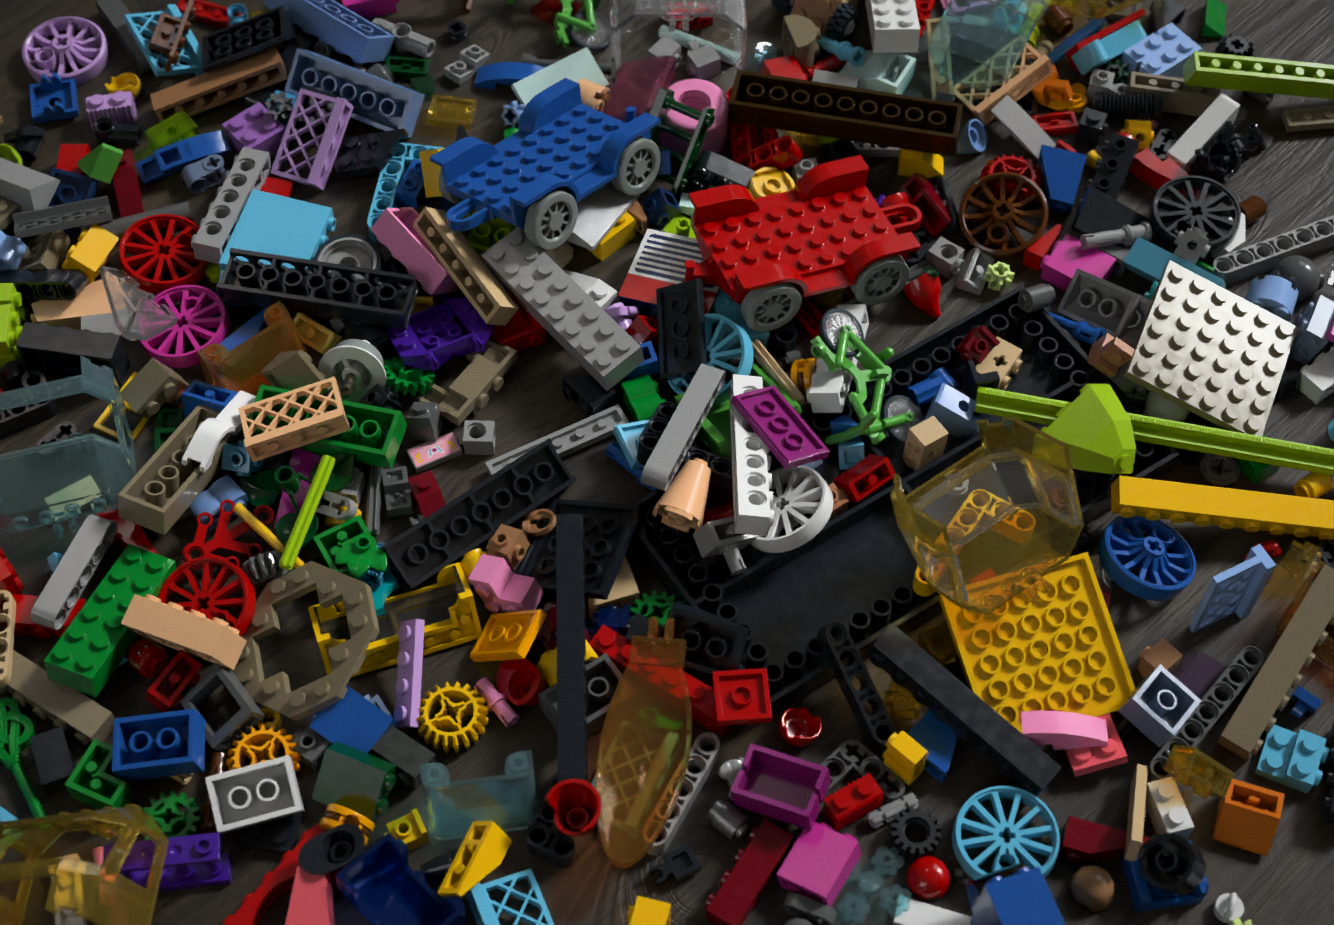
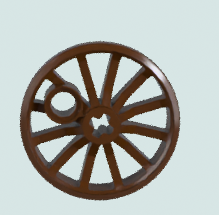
M997 172L986 175L973 183L961 200L959 207L961 231L973 249L977 247L994 259L1019 257L1025 253L1029 246L1044 235L1048 223L1047 200L1039 186L1021 174ZM1000 183V201L993 196L988 186ZM1005 183L1017 184L1012 196L1006 200ZM1023 188L1028 189L1032 193V195L1024 200L1015 203ZM982 190L991 204H985L973 197ZM1039 201L1040 210L1022 211L1034 202ZM968 205H971L985 213L966 214ZM1042 218L1040 227H1035L1021 220ZM985 222L972 231H968L966 223ZM1016 227L1034 236L1025 242ZM1008 229L1019 244L1018 247L1007 249L1009 241ZM987 231V239L984 244H980L974 239ZM998 232H1001L1004 235V237L999 240L992 238V236ZM990 246H992V247H994V248H1002V249H1001V250H999V249H992V248H990Z

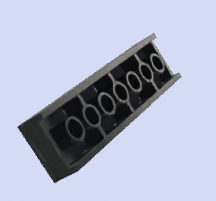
M230 248V257L221 283L217 284L220 301L402 329L408 328L419 291L416 278L413 275ZM236 256L245 257L248 262L241 261ZM259 260H267L271 265L263 264ZM283 263L291 264L295 268L292 269L285 267ZM305 267H313L317 269V272L309 271ZM329 270H335L339 272L341 275H334L330 273ZM352 274H360L364 279H358ZM381 277L386 279L388 282H380L375 278ZM399 281H406L410 283V286L402 285Z
M550 438L380 547L386 553L390 563L389 566L406 592L492 537L501 524L510 525L577 481L552 446Z

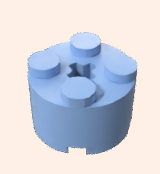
M1265 275L1264 279L1258 280V277L1251 281L1245 300L1289 322L1297 301L1298 290L1297 288L1294 290L1291 287L1292 283L1285 278Z

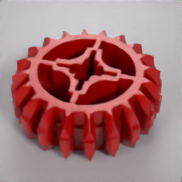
M1003 154L1001 158L995 156L993 160H988L980 175V178L997 172H1013L1031 179L1039 188L1042 185L1041 171L1037 170V165H1031L1030 159L1025 161L1023 156L1017 158L1014 154L1010 157ZM1000 183L988 186L993 196L1000 201ZM1005 183L1006 200L1012 196L1017 184ZM1023 188L1015 203L1024 200L1032 195V193L1028 189Z

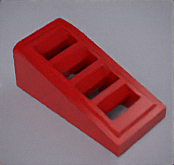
M1057 224L1025 250L1022 262L1025 266L1036 271L1041 269L1042 260L1046 255L1049 256L1051 254L1054 244L1057 240H1060L1062 225Z

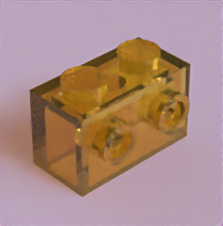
M1181 745L1173 746L1163 769L1173 775V781L1184 786H1190L1193 788L1192 793L1205 799L1208 796L1224 798L1235 774L1197 748Z

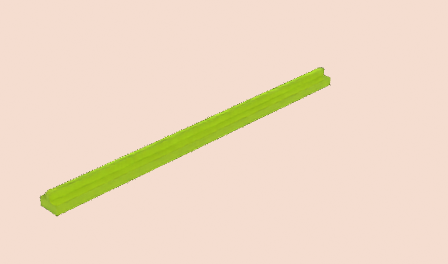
M978 386L974 412L1050 425L1056 419L1055 415L1068 402ZM1127 413L1131 419L1134 439L1136 441L1334 476V449Z

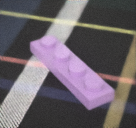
M421 619L400 621L398 632L399 653L397 656L398 671L395 685L396 707L394 710V719L398 722L395 728L398 729L419 727V721L416 718L420 717L425 620Z

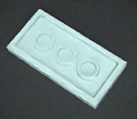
M586 47L512 84L511 88L521 105H527L535 95L564 78L574 82L584 78L608 87L609 83Z

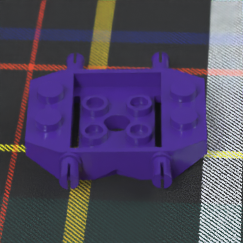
M443 293V295H439L440 304L412 314L407 329L389 327L385 330V334L390 339V344L404 365L436 371L435 367L438 370L440 365L446 363L452 357L467 355L474 351L481 353L482 350L483 352L486 348L485 344L494 330L493 324H486L467 297L450 299L447 293ZM453 318H458L463 327L469 333L468 335L464 334L462 329L458 326V324Z

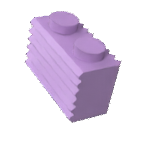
M118 91L114 94H96L86 97V111L93 129L94 122L104 117L113 120L114 124L132 125L134 123L136 125L138 123L137 108L131 91Z

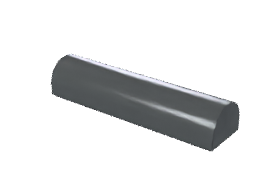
M188 201L97 225L118 237L117 244H120L125 231L132 224L145 217L158 214H172L182 216L192 222L193 219ZM158 228L160 233L167 232L168 229ZM152 230L145 232L144 234H146L147 236L153 235Z

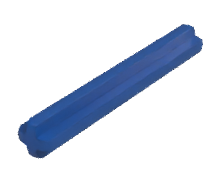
M1101 15L1096 16L1046 56L1050 58L1053 65L1057 64L1066 57L1065 53L1074 45L1103 28L1106 23L1105 18H1102Z

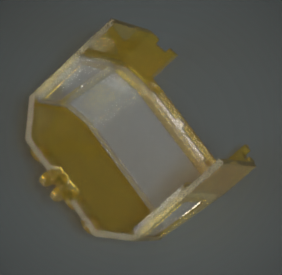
M1014 416L1002 417V422L988 423V419L976 420L982 446L906 496L904 495L900 476L894 474V490L891 491L890 496L898 527L923 573L928 587L962 609L987 615L1019 593L1031 603L1037 601L1038 595L1030 587L1032 584L1039 592L1047 594L1051 587L1043 576L1069 559L1084 526L1068 444Z

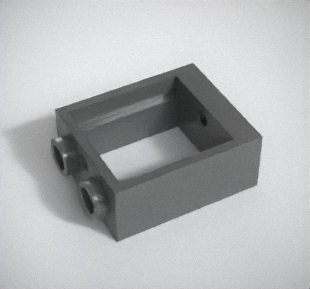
M220 665L210 669L205 677L197 685L191 687L179 701L185 710L196 709L205 719L206 740L213 749L225 753L233 747V740H241V732L247 734L251 727L254 728L265 717L233 671ZM224 683L241 706V709L216 732L198 706Z

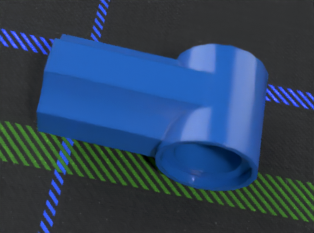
M941 367L932 372L928 379L908 387L906 393L918 407H921L933 401L942 383L956 390H959V385L947 369Z

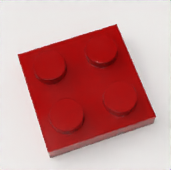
M767 668L712 672L717 726L772 722Z

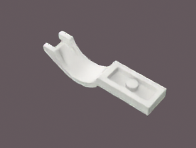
M240 390L216 418H207L195 432L181 459L182 464L186 466L191 460L201 463L200 472L205 473L212 464L214 453L221 439L227 433L237 436L243 429L239 407L254 403L256 396Z

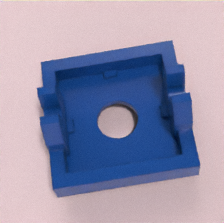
M54 72L52 73V79H48L46 74H42L41 83L29 85L31 113L34 124L79 117L77 88L74 78L62 80ZM53 99H60L62 101L61 103L55 101V107L49 105Z

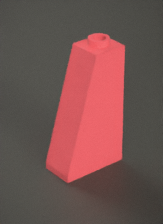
M297 867L285 925H335L331 873L312 875L305 872L302 867Z

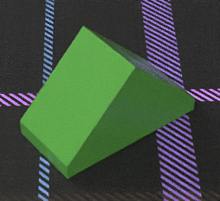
M102 143L77 162V166L89 177L110 184L122 158L123 150Z

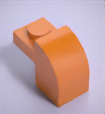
M1053 64L1054 73L1031 90L1035 101L1042 106H1047L1050 100L1071 102L1074 96L1069 81L1060 80L1056 67Z

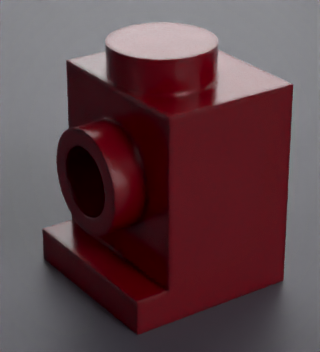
M982 325L972 328L955 349L960 353V358L965 363H967V360H973L974 365L982 363L992 349L998 346L1000 341Z

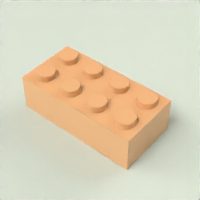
M134 594L121 622L122 625L145 639H150L178 651L181 649L186 654L234 670L247 642L239 636V630L228 626L229 623L214 617L213 620L205 618V614L191 609L188 612L176 603L170 601L168 604L162 603L161 599L153 595L146 594L145 597Z

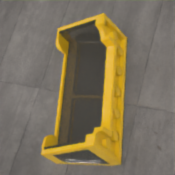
M460 562L441 569L437 574V584L386 598L384 603L385 614L377 617L380 632L376 640L371 641L364 652L366 658L357 674H352L351 677L397 664L400 621L412 619L425 620L423 655L479 638L482 630L474 597ZM320 604L308 607L328 675L332 673L328 649L351 639L346 611L337 613L333 605L325 609Z

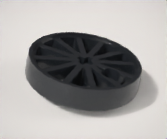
M1193 175L1177 177L1166 182L1157 191L1149 210V222L1154 234L1162 243L1173 250L1178 246L1174 241L1181 230L1186 232L1187 228L1193 230L1195 226L1209 233L1215 240L1208 241L1207 244L1211 247L1206 255L1217 253L1231 244L1238 232L1241 219L1240 205L1234 194L1227 187L1213 179ZM1177 190H1184L1186 198L1182 196ZM1193 190L1202 191L1198 202L1195 200ZM1206 193L1215 196L1206 203L1202 204L1206 196ZM1168 196L1173 201L1164 199L1163 197ZM1220 203L1226 205L1225 207H1215ZM1158 208L1163 209V210H1167V211H1170V212H1160V213H1159V212H1158ZM1230 216L1233 221L1228 220V219H1225V218H1222V217ZM1175 221L1169 227H1165L1162 223ZM1218 228L1228 230L1229 232L1227 234H1224ZM1188 242L1189 248L1193 249L1197 246L1196 242Z

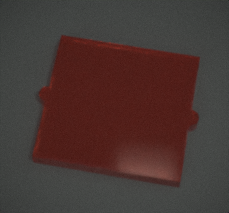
M541 0L531 8L532 13L540 17L543 22L546 21L554 27L555 15L563 11L559 0ZM576 0L571 3L572 11L570 16L572 17L582 8V4Z

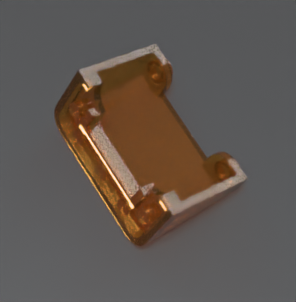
M280 301L268 307L264 312V319L268 327L231 351H228L223 345L215 343L197 352L208 384L236 392L242 390L256 396L261 384L272 386L260 371L280 352L302 350L309 355L288 310Z

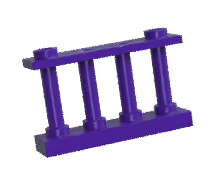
M219 832L103 845V874L116 873V894L118 897L232 884L231 856L229 853L220 854Z

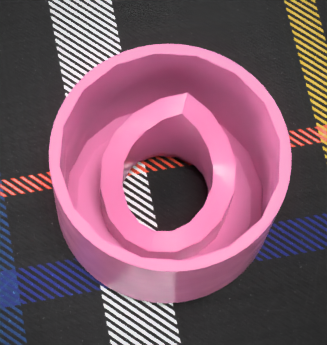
M686 79L672 84L668 89L675 91V101L702 112L704 107L715 109L713 114L715 115L714 122L706 132L696 161L704 151L720 153L726 146L729 135V100L724 91L717 85L702 79ZM672 109L668 111L665 118L667 123L693 134L698 124L697 120ZM665 131L659 134L661 145L686 155L690 142Z

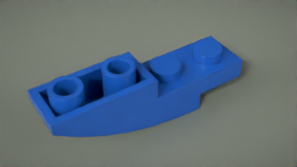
M223 130L167 145L155 150V155L135 164L143 183L147 186L181 171L185 166L200 161L209 155L217 154L222 156L232 152Z

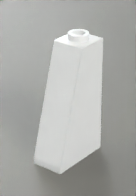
M1221 93L1167 152L1165 160L1171 158L1188 173L1195 150L1200 148L1206 150L1211 144L1216 142L1217 134L1226 121H1231L1234 124L1240 104Z

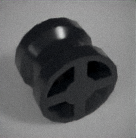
M14 360L3 365L0 369V375L6 381L9 390L20 391L24 389L22 377L27 371H25L22 362Z

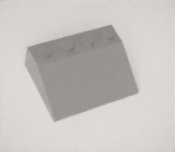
M612 182L577 203L578 215L576 225L566 241L593 251L639 195H627L617 190Z

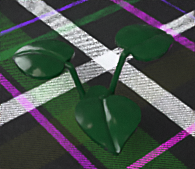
M353 454L332 456L335 458V465L324 489L325 491L337 492L344 489L350 483L355 460ZM318 462L311 471V475L313 478L320 462ZM282 466L277 471L266 470L251 476H241V488L247 495L250 504L254 507L260 505L271 507L276 503L277 496H282V492L288 494L295 513L283 515L276 525L277 537L286 545L300 512L294 494L300 489V480L311 484L312 479L304 476L301 472L296 474L290 466ZM316 514L313 516L301 547L308 544L317 533L319 522Z

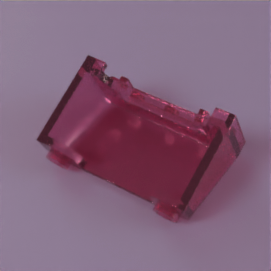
M663 55L625 61L622 63V66L618 65L616 71L617 79L604 114L623 120L626 118V108L628 106L636 107V117L645 112L650 114L659 88H668L676 83V57Z

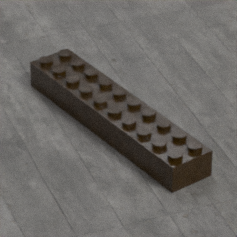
M737 70L729 100L728 122L954 157L963 104Z

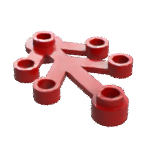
M226 499L221 502L219 507L221 514L214 539L204 544L207 528L212 525L213 518L211 514L203 512L197 517L198 527L194 542L185 546L182 558L184 563L192 560L190 554L193 551H198L201 555L200 557L214 556L228 561L234 560L239 567L240 562L237 557L229 556L225 558L211 554V552L222 548L246 554L250 558L255 557L249 553L251 547L258 548L259 554H262V548L257 543L247 544L233 540L253 528L243 521L227 531L230 516L234 513L235 503L232 500ZM224 504H230L232 510L225 512L222 507ZM260 505L254 510L253 515L265 526L272 523L274 511L270 506ZM264 512L268 515V519L261 521L258 515ZM201 517H208L210 522L207 525L201 524Z

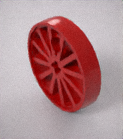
M172 214L152 215L135 222L125 231L119 244V263L123 275L135 287L153 294H159L176 286L196 285L206 275L205 271L209 265L208 261L195 259L194 249L191 248V239L194 234H197L200 227L187 218ZM158 228H168L164 241ZM175 229L183 230L172 240ZM152 230L156 241L144 233ZM137 239L138 241H140V242L143 243L144 245H142V244H136V243H131V242H132L133 240ZM127 253L138 254L135 256L125 258V255ZM185 261L199 263V265L194 268ZM144 264L137 271L131 269V267ZM179 268L188 275L178 278L175 269ZM156 270L153 280L145 278L149 272ZM163 272H169L172 280L161 281Z
M214 556L194 558L180 565L166 579L158 595L161 602L168 604L169 601L171 602L175 592L191 600V602L176 603L182 606L183 610L188 612L191 609L205 614V618L213 620L214 617L221 620L226 619L227 623H229L228 626L240 631L239 636L241 637L248 630L256 609L255 589L246 573L234 563ZM216 566L222 567L219 574L212 583L213 569ZM200 569H203L202 588L194 574ZM234 572L238 578L223 587L229 576ZM184 579H188L195 596L178 587ZM243 588V598L227 599L228 596ZM242 607L238 619L226 611V609Z

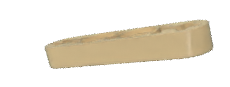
M0 590V604H2V600L7 601L3 604L4 613H1L0 609V622L8 623L7 628L0 632V645L6 646L5 652L0 655V671L2 672L0 674V688L6 686L11 679L16 601L7 590Z

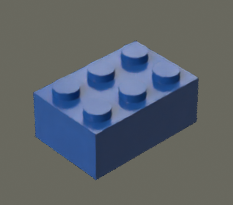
M196 709L114 719L112 772L121 780L126 782L204 772L205 719Z

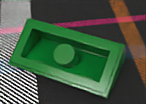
M1219 0L1205 1L1202 36L1221 39L1224 36L1227 6Z

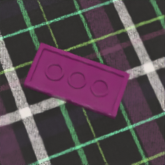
M774 385L732 397L731 404L786 470L828 458L829 449Z

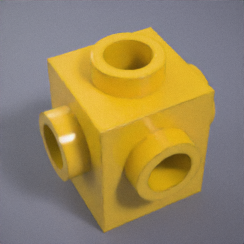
M1125 120L1124 129H1121L1120 132H1126L1133 136L1135 140L1140 141L1137 153L1145 148L1149 149L1150 144H1153L1154 141L1151 121Z

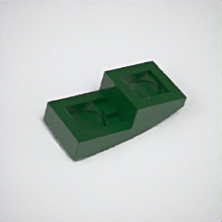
M183 407L159 409L157 428H155V453L184 421Z

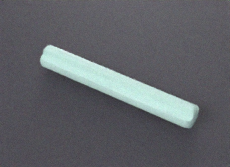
M661 25L658 30L659 37L666 36L689 48L687 43L693 40L698 42L700 48L711 44L720 56L721 61L734 65L738 59V53L672 27Z

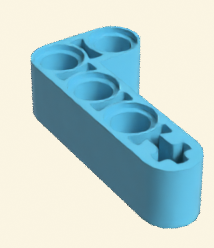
M1139 20L1101 40L1096 39L1072 55L1071 58L1083 76L1093 71V68H1098L1123 55L1124 50L1148 36Z

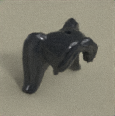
M1226 121L1220 128L1216 142L1211 144L1206 150L1202 148L1195 150L1190 168V173L1193 176L1206 175L1217 179V181L1227 183L1230 177L1238 172L1241 166V156L1238 153V149L1231 150L1229 147L1233 131L1236 127L1231 121Z

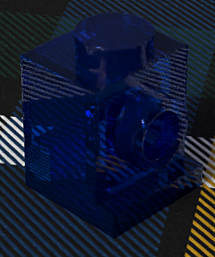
M625 604V609L616 606L598 607V613L593 612L592 628H597L598 632L601 626L605 625L626 637L625 627L630 619V604Z

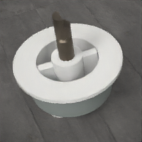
M344 340L327 351L319 362L318 370H321L327 378L335 376L342 400L357 403L377 383L383 387L386 385V372L383 367L382 355L366 340Z

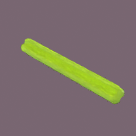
M323 455L279 561V566L283 569L292 570L335 465V458L332 456Z

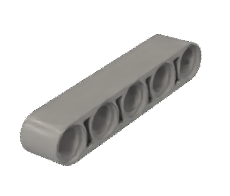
M92 514L85 519L35 602L30 614V619L33 623L54 630H59L63 626L112 543L117 532L116 522Z
M704 732L697 737L644 828L643 846L649 855L659 856L667 850L718 761L720 740L714 733ZM704 746H711L712 748H714V750L706 752L703 751L701 748ZM691 768H698L701 770V772L698 774H692L688 770ZM679 790H684L689 794L687 796L680 797L675 793ZM665 813H673L676 817L667 820L663 818L662 815ZM656 835L662 838V841L658 843H653L649 840L650 837Z

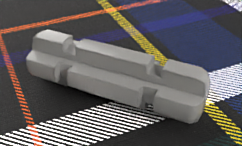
M909 793L902 797L903 800L898 798L880 807V811L876 809L868 813V823L872 828H877L883 825V821L887 823L893 820L896 815L899 816L900 811L903 809L908 810V807L918 808L916 796L913 793Z

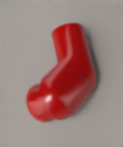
M1275 540L1255 543L1252 546L1253 548L1260 544L1271 558L1278 557L1282 552L1279 543ZM1250 550L1248 551V553H1247V554L1245 555V557L1243 558L1244 561L1246 560V558H1247V556H1248Z

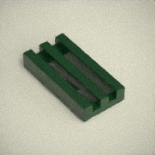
M386 56L385 65L394 78L427 81L430 59Z

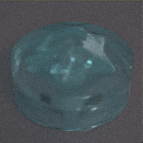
M760 42L755 47L753 55L759 63L763 64L765 60L775 59L776 50L770 43Z

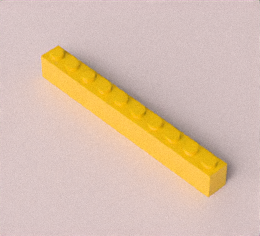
M1120 475L1111 484V513L1120 514L1121 517L1125 518L1140 516L1151 521L1166 519L1172 523L1192 522L1197 526L1218 525L1222 529L1244 528L1247 532L1262 530L1269 531L1273 535L1288 533L1294 534L1295 537L1299 538L1314 536L1320 540L1334 539V500Z

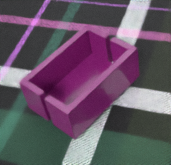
M750 743L742 762L743 770L739 769L730 790L733 804L812 831L820 811L819 803H823L831 783L829 768Z

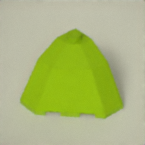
M1086 384L1080 390L1081 394L1072 403L1068 402L1055 415L1056 419L1048 427L1044 426L1037 433L1033 457L1037 460L1082 471L1106 474H1131L1133 471L1136 445L1131 419L1109 384Z

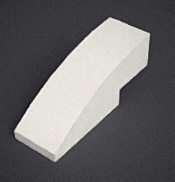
M1008 95L991 110L994 118L1038 161L1041 145L1055 147L1056 144Z

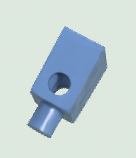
M945 383L941 384L924 418L926 420L934 415L948 431L949 435L961 437L966 427L980 433L985 422L984 418L973 414L975 400Z

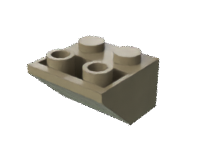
M302 350L280 352L260 371L273 387L294 390L328 379L321 370L316 369L312 364V358ZM332 387L323 389V390L320 392V395L324 394L325 392H327L328 390H330Z

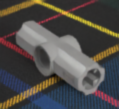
M381 18L373 20V24L395 36L393 45L396 51L401 53L410 51L425 58L432 56L436 46L435 40L411 31V27L406 23L393 24Z

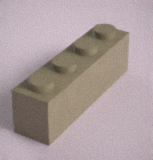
M1131 71L1126 91L1127 104L1129 93H1131V105L1133 93H1135V105L1136 96L1139 93V106L1141 93H1143L1144 97L1145 93H1147L1148 98L1149 93H1151L1152 99L1154 93H1163V112L1200 117L1221 94V89L1187 86L1183 78Z

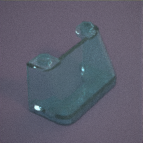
M532 751L515 752L508 756L505 761L506 774L450 781L448 769L441 763L420 764L422 789L431 835L438 840L465 838L473 821H494L504 832L526 830L538 809Z

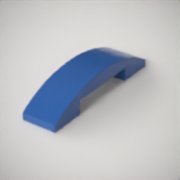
M519 62L489 64L478 68L474 85L476 88L497 89L498 83L514 84L546 67Z

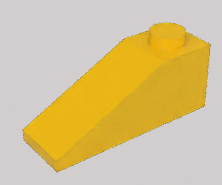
M473 821L437 893L440 896L461 897L501 864L512 840L494 821Z

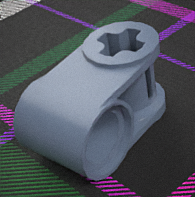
M213 154L185 166L181 171V176L191 193L200 194L207 189L223 184L227 170L224 168L223 158L220 155Z

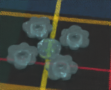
M880 846L876 849V855L871 858L875 871H866L861 874L859 869L861 862L858 860L845 885L849 884L851 880H858V887L862 893H856L855 895L847 893L844 896V900H841L837 905L838 911L843 914V919L846 922L852 920L858 924L864 922L865 914L870 912V905L866 903L867 898L865 895L874 896L879 892L882 899L880 903L881 908L888 910L891 916L897 917L902 911L909 910L911 892L908 889H901L898 884L892 885L891 888H883L881 876L887 873L890 876H894L897 873V869L904 865V860L898 855L896 848L888 849L885 846Z

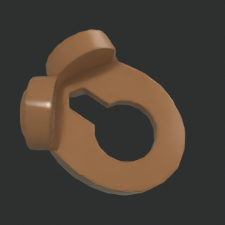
M534 508L526 514L525 521H522L521 530L526 538L528 535L543 536L556 526V516L549 509L538 510ZM549 519V524L545 528H537L536 521Z

